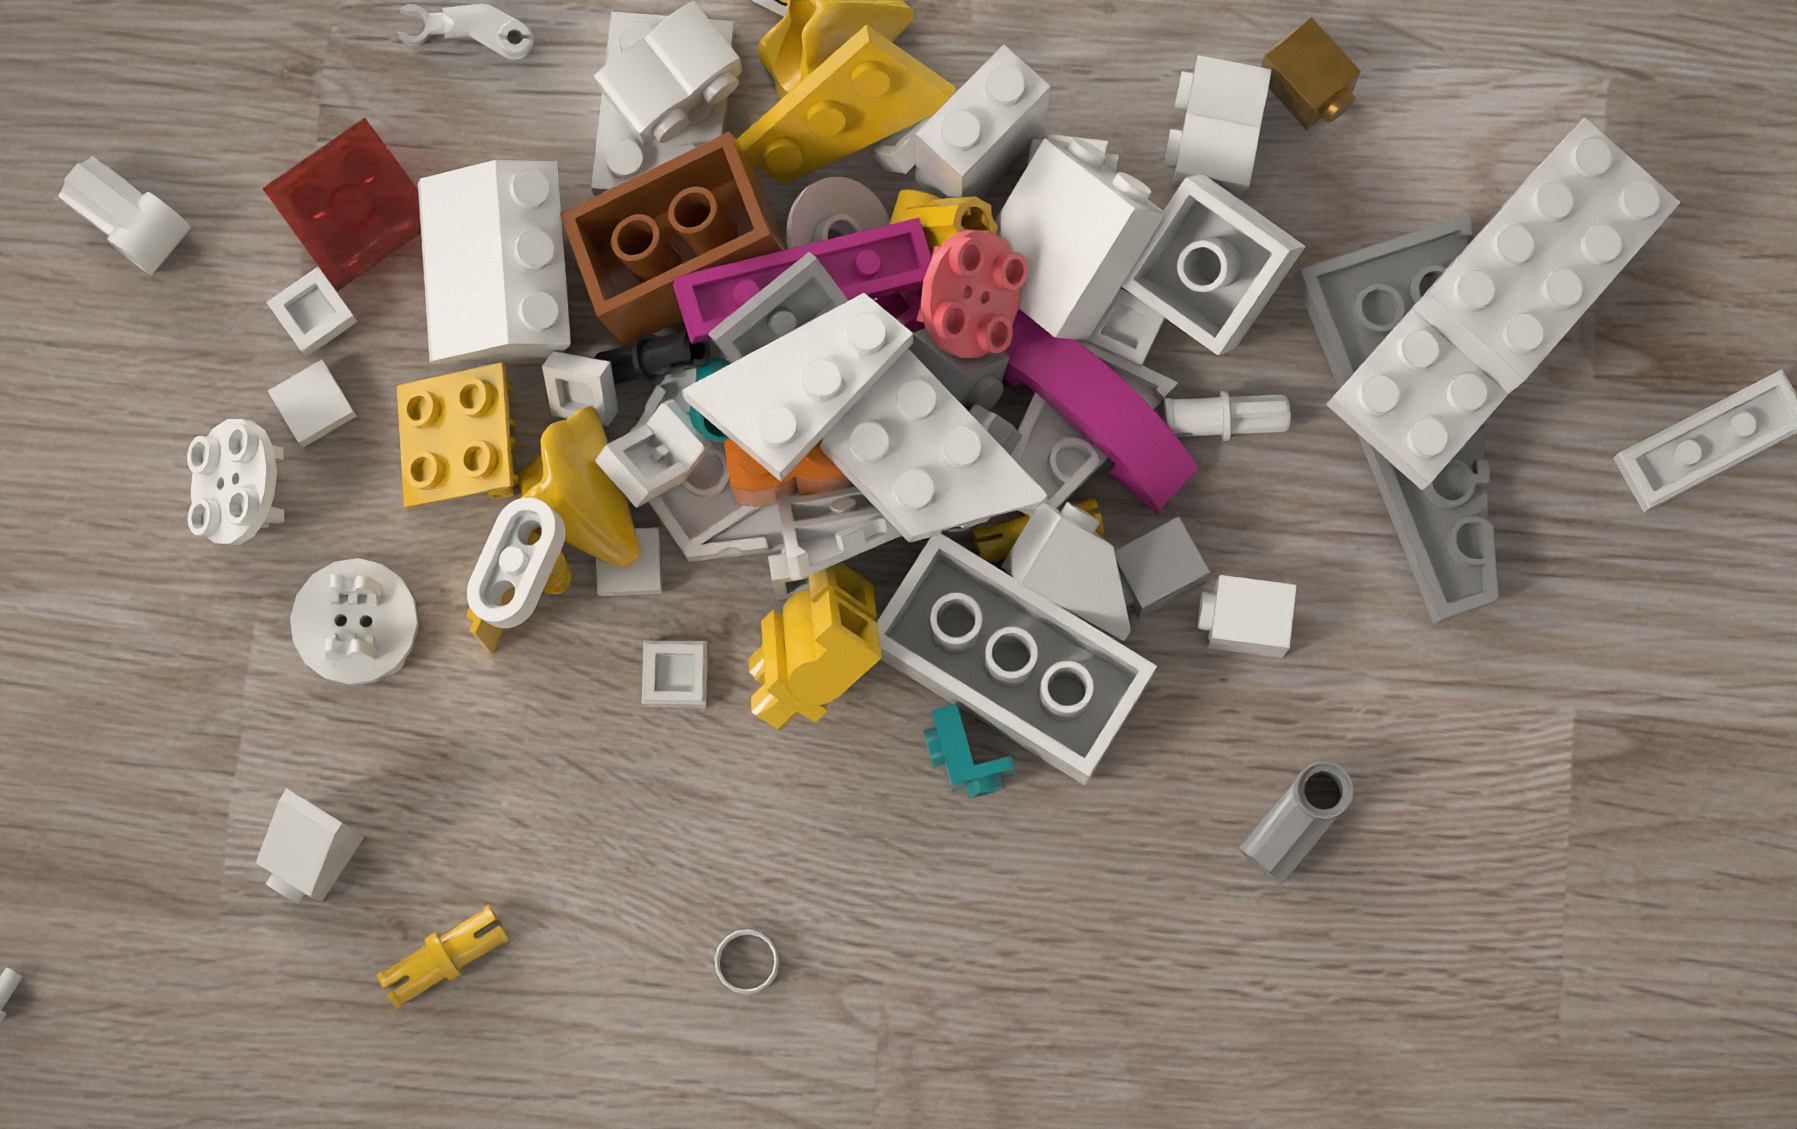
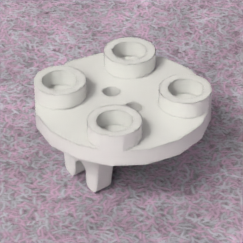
M227 419L214 427L208 436H197L194 438L188 449L187 463L189 469L193 472L191 484L192 504L188 512V526L193 534L206 536L213 543L241 545L254 537L260 528L269 527V523L280 524L285 522L284 509L271 507L275 496L276 462L284 461L283 447L272 445L266 431L255 422L244 419Z
M360 558L332 562L312 574L296 594L290 616L293 644L304 663L326 680L349 686L377 682L385 676H392L399 672L405 664L406 657L413 649L419 628L416 601L404 580L383 564ZM345 616L347 623L341 627L337 626L338 618ZM365 618H372L371 626L366 628L362 626V621Z

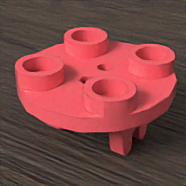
M963 230L948 238L941 247H934L931 262L923 279L921 309H919L916 321L924 323L925 329L935 345L951 356L979 358L988 352L1001 353L1009 346L1012 340V325L1019 310L1021 287L1028 276L1026 259L1022 254L1013 252L1008 242L993 232Z

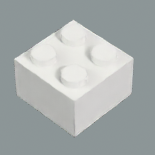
M1204 174L1188 176L1164 209L1165 217L1121 287L1219 356L1237 348L1306 246Z

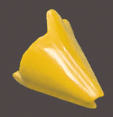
M787 0L788 11L786 16L759 41V60L772 75L777 95L781 100L865 25H868L893 42L913 21L914 11L903 0Z
M587 406L579 409L564 421L552 423L544 431L540 440L541 455L526 465L518 475V486L523 495L521 498H537L558 512L565 525V543L615 567H630L640 555L636 531L625 494L595 462L600 452L609 443L596 408Z

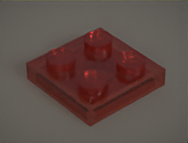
M365 117L262 188L337 292L421 234L418 189Z

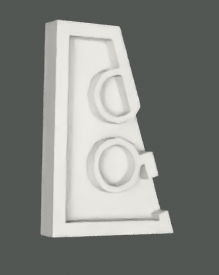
M862 293L683 389V397L685 401L773 476L782 481L913 344V333L868 295Z

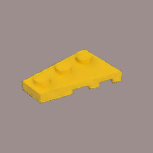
M865 25L736 140L756 168L781 184L786 185L933 116L956 93V87L871 27Z

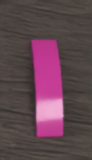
M1019 309L1012 325V340L1003 351L1010 356L1003 378L1014 388L1023 381L1048 405L1115 463L1109 473L1157 515L1199 469L1189 452L1151 406L1100 358L1077 340L1055 338Z

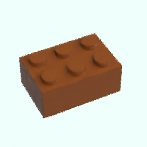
M730 131L560 213L597 318L623 346L633 344L635 339L642 334L656 333L683 320L673 287L676 276L787 250L755 165Z

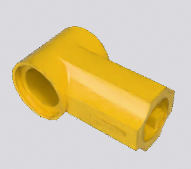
M906 189L899 192L889 223L890 225L919 217L931 257L935 246L941 247L948 238L963 230H984L997 234L998 225L995 223L991 213V205L976 196L941 199L922 191Z

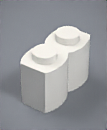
M692 1L669 15L650 31L645 38L632 44L611 59L594 75L598 89L645 146L655 139L660 143H664L678 135L689 123L687 114L693 108L705 101L709 105H715L728 97L738 86L739 80L736 77L743 70L740 57L695 1Z
M1198 55L1193 73L1181 71L1174 108L1186 110L1182 131L1170 129L1163 166L1175 168L1171 186L1180 187L1186 177L1204 174L1238 199L1245 200L1255 161L1271 69Z

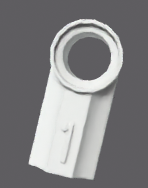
M91 156L82 163L76 164L65 177L63 188L58 195L66 205L107 235V241L115 249L151 276L191 230V226L162 200L150 192H146L143 195L94 156Z

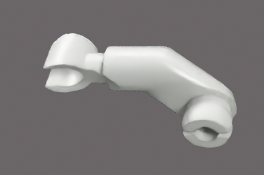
M481 3L442 8V13H428L423 7L416 4H407L400 8V13L407 16H417L425 23L424 31L417 36H410L396 31L398 38L409 46H419L425 43L430 35L444 34L445 38L471 37L505 58L518 60L525 57L531 51L534 44V35L525 23L489 4Z

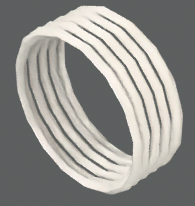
M750 929L735 931L725 937L718 946L714 959L716 973L722 983L733 992L745 995L759 993L769 987L777 976L779 968L778 951L772 941L761 932ZM753 935L760 937L769 944L773 951L775 963L772 974L765 983L756 988L741 989L734 987L725 980L721 973L720 958L722 950L729 941L738 936Z

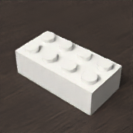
M941 533L929 539L877 621L882 661L950 703H957L958 708L1083 785L1087 784L1157 668V665L1054 602L1021 585L1010 575Z

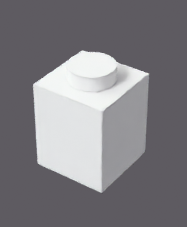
M1219 575L1213 592L1202 591L1198 629L1208 630L1207 648L1283 658L1290 648L1297 585Z

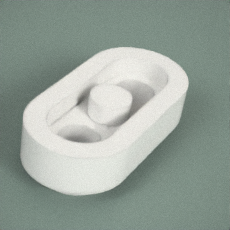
M532 497L520 498L508 504L501 511L469 580L467 600L471 610L479 618L494 627L512 628L520 625L530 617L563 547L566 535L563 519L558 512L542 500ZM541 527L542 534L538 542L528 545L530 533ZM514 587L515 595L509 604L502 606V595L506 590Z

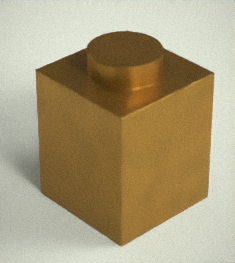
M1312 17L1264 55L1261 67L1271 69L1268 88L1306 130L1322 117L1328 123L1334 121L1356 100L1352 92L1361 71Z

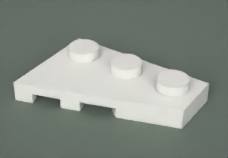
M1077 340L1113 369L1153 410L1164 401V398H1167L1178 384V382L1143 365L1139 367L1088 341ZM1034 392L1017 429L1023 436L1010 456L1048 494L1044 502L1058 510L1108 457ZM1025 508L1018 511L1032 516L1035 509L1025 511Z

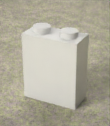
M1003 44L915 133V181L929 194L941 199L976 196L982 200L1030 151L1032 140H1041L1045 135L1051 86Z
M1073 137L1070 143L1044 138L997 216L995 223L998 225L996 235L1008 242L1012 251L1022 254L1027 261L1028 276L1021 287L1019 309L1055 338L1088 341L1166 213L1147 199L1151 194V190L1145 184L1126 173L1118 172L1117 175L1102 164L1106 158L1105 154L1092 144L1077 137Z

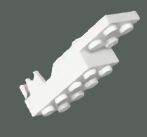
M1584 118L1529 175L1517 191L1503 204L1502 209L1427 290L1425 295L1410 309L1326 405L1421 490L1425 489L1506 396L1530 376L1680 204V201L1590 121Z

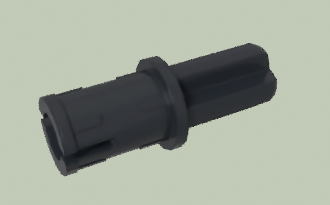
M687 329L664 336L645 333L638 336L633 345L597 353L593 359L609 361L611 363L614 385L637 379L654 384L664 380L669 373L706 366L710 357V346L708 340L691 344Z

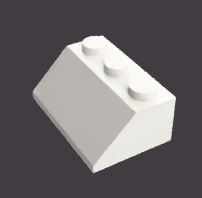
M492 160L421 178L418 182L430 364H495L499 362L505 364H544L553 351L563 353L571 344L557 161Z

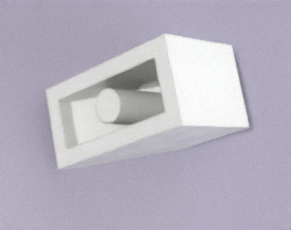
M1043 502L1035 509L1001 567L1021 585L1125 641L1131 631L1114 547L1095 532L1100 521L1069 502L1066 503L1062 511Z
M286 788L278 801L256 863L272 873L265 884L293 902L299 904L305 894L323 902L364 836Z

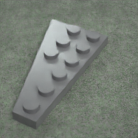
M1471 214L1299 269L1294 278L1339 389L1469 245V238L1472 235ZM1486 420L1430 485L1423 490L1418 488L1357 433L1433 625L1485 608L1499 600L1494 527L1489 522L1487 485L1490 483L1489 459L1484 457L1482 430L1486 426Z

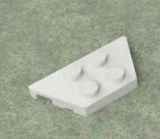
M909 349L895 361L823 437L820 449L909 543L939 535L942 530L953 527L965 528L984 523L990 517L1025 508V511L1038 508L1048 496Z

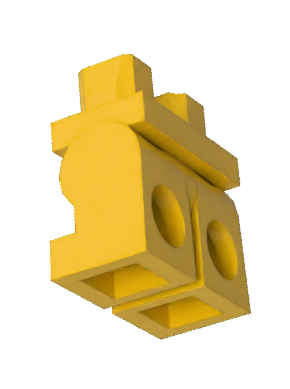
M841 562L808 576L809 589L799 591L789 597L783 606L782 614L773 609L761 620L762 646L748 660L749 672L763 686L751 697V708L757 717L778 730H782L799 713L816 723L828 712V703L842 695L882 658L878 623L874 621L877 618L873 584Z

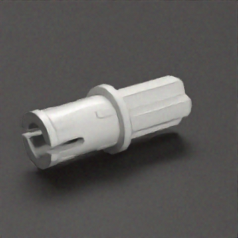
M1220 391V397L1164 398L1163 418L1164 422L1177 437L1221 435L1222 441H1229L1230 434L1287 431L1291 422V409L1289 400L1285 395L1229 397L1228 391Z

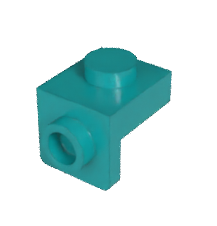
M957 703L932 710L931 720L933 728L923 730L924 740L932 767L945 766L952 793L966 789L968 798H976L1005 789L1003 778L1013 776L1015 772L1012 756L974 766Z

